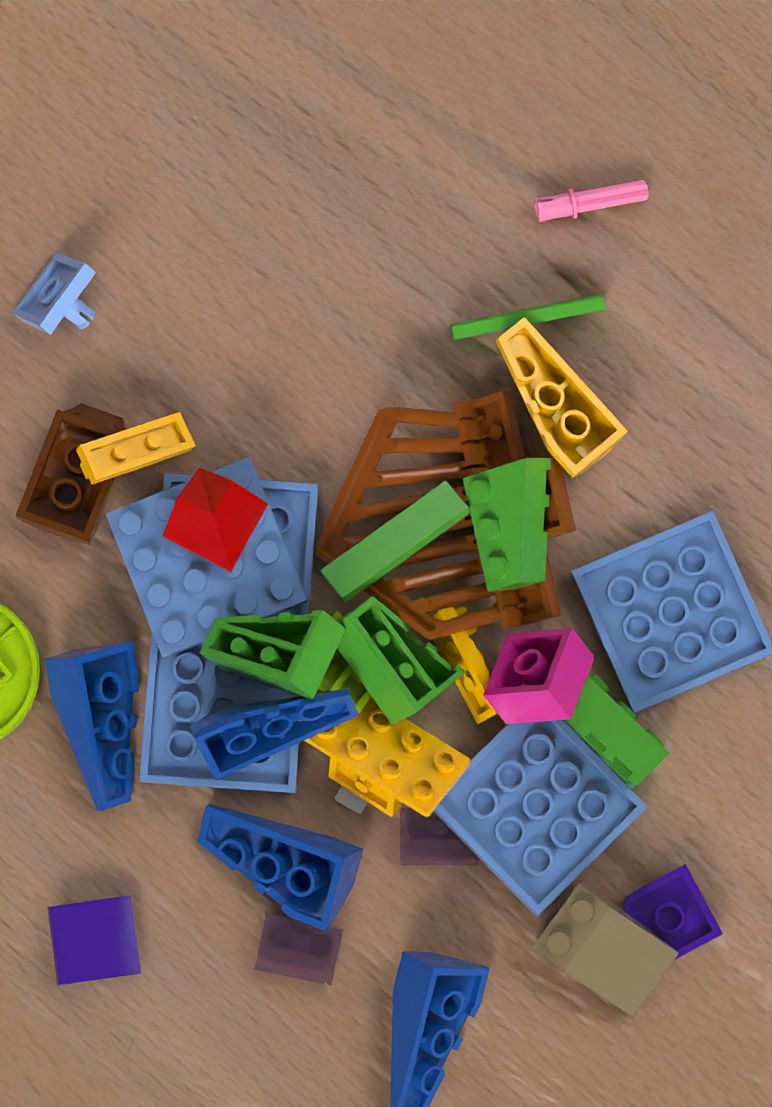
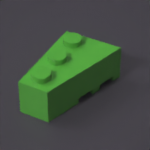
M524 458L463 478L488 592L515 590L545 581L548 532L543 530L545 507H549V495L545 494L546 471L551 470V458Z
M373 596L336 620L346 628L337 649L392 725L417 713L466 672L457 664L452 666L436 653L438 649L430 642L424 644L408 631L410 626Z
M312 610L311 614L293 615L291 612L279 613V617L262 618L259 615L216 618L199 653L225 672L314 699L346 628L324 610Z
M595 673L590 677L587 675L572 718L564 721L630 789H633L670 753L663 748L665 745L651 730L648 729L646 731L635 721L637 716L625 703L620 701L617 704L607 694L610 690L609 687Z

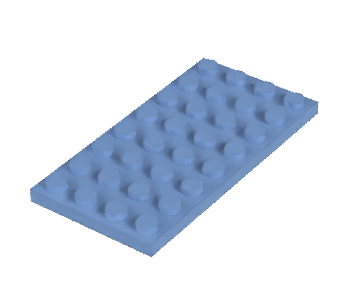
M164 473L163 491L190 481L193 475ZM260 480L307 598V602L280 613L291 612L293 615L309 614L319 485ZM279 613L270 617H279ZM151 632L139 782L296 794L299 743L215 780L193 737L190 724L201 720L206 715L217 713L226 708L298 697L300 695L221 670L199 653L204 643L163 659Z

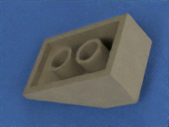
M586 882L579 883L532 947L561 970L632 1017L679 954L677 950Z

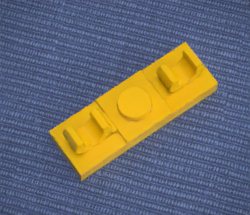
M177 412L82 444L76 451L81 460L80 467L85 478L89 479L91 484H95L189 452L196 445L181 413Z
M454 607L440 610L433 616L439 621H444L464 615L468 611L466 607H460L457 610ZM475 627L433 640L445 661L452 666L457 664L466 671L455 680V683L478 725L498 713L483 696L490 676L482 653L476 648L473 640L469 638V636L477 631Z

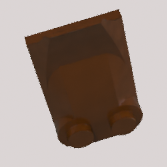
M82 403L65 411L57 409L19 505L16 518L42 531L70 541L90 545L92 537L98 530V521L115 477L91 484L90 480L86 479L80 467L81 460L76 449L82 444L124 431L123 418Z

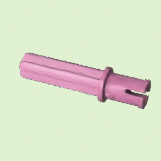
M645 180L575 193L572 188H569L566 193L534 198V207L538 222L568 216L576 219L578 213L647 200L649 193Z

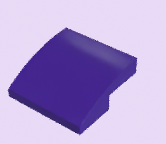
M131 895L47 907L57 985L141 974Z

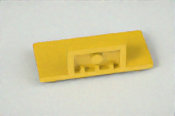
M372 697L360 711L359 716L304 740L330 757L328 774L330 779L390 817H393L399 810L401 803L406 804L421 815L429 817L470 766V758L409 720L404 719L392 725Z

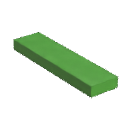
M596 294L452 323L449 327L452 339L456 340L510 329L524 317L530 324H536L605 310L603 296Z
M445 480L321 569L320 572L345 604L470 514L469 507Z

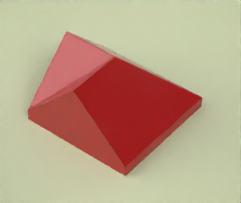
M198 468L179 494L162 536L232 573L268 503L233 480Z

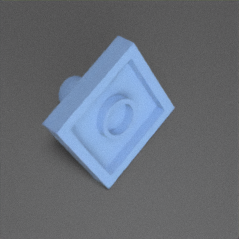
M56 252L12 314L23 323L50 335L64 316L75 324L79 330H83L90 323L82 316H87L93 320L95 310L87 306L78 297L96 272L87 264Z

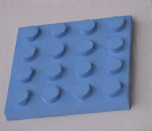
M250 457L212 471V473L233 480L268 503ZM189 481L106 513L163 659L204 643L216 618L259 615L262 618H266L307 602L306 595L269 503L232 573L162 536L175 502Z
M714 511L571 571L573 580L626 701L634 714L772 655L771 639Z
M564 720L512 723L504 727L470 761V766L435 808L434 812L537 917L648 806Z

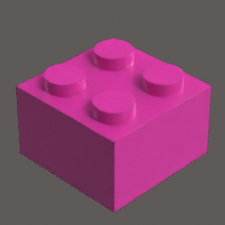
M573 628L507 634L483 696L506 724L571 719L594 656Z

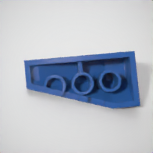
M133 641L77 649L45 658L52 700L97 811H104L130 802L134 754L129 750L131 728H136L137 715H132L133 692H138L139 674Z
M348 689L317 693L314 699L298 696L226 708L217 713L206 715L201 720L190 724L193 737L215 780H218L355 718L359 714Z
M212 804L206 805L197 841L230 869H237L254 883L253 887L262 895L267 893L283 906L281 910L289 917L324 931L330 929L354 886L363 848L328 835Z
M402 952L393 987L390 1107H429L445 1076L442 1067L451 1049L458 1050L463 1040L458 1035L468 1015L475 1017L480 1007L490 968L433 952Z

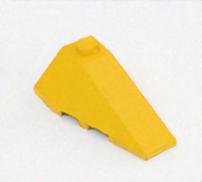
M525 317L496 340L546 449L572 478L587 471L602 459L628 432Z

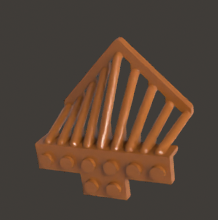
M502 390L473 401L453 402L454 412L404 407H387L378 410L315 546L316 556L325 563L330 564L373 533L369 532L344 537L350 523L363 519L399 514L426 495L421 494L360 504L367 488L464 478L526 458L511 391ZM397 423L454 427L459 430L460 435L458 437L390 438ZM463 452L465 461L451 464L375 471L383 454ZM553 455L544 457L551 458V470L546 471L545 494L549 495V507H545L543 530L548 532L547 539L576 531L562 465ZM464 485L453 488L464 503L468 502ZM471 514L465 516L445 532L472 527ZM472 534L458 539L426 545L395 568L478 550L476 536ZM548 553L546 555L545 581L515 590L488 592L486 582L419 598L415 601L401 593L484 574L480 557L463 563L406 576L393 577L387 581L380 578L363 590L371 597H375L428 640L442 638L501 620L502 628L526 626L561 616ZM492 596L496 597V603L492 607L448 620L439 621L429 614L430 612Z

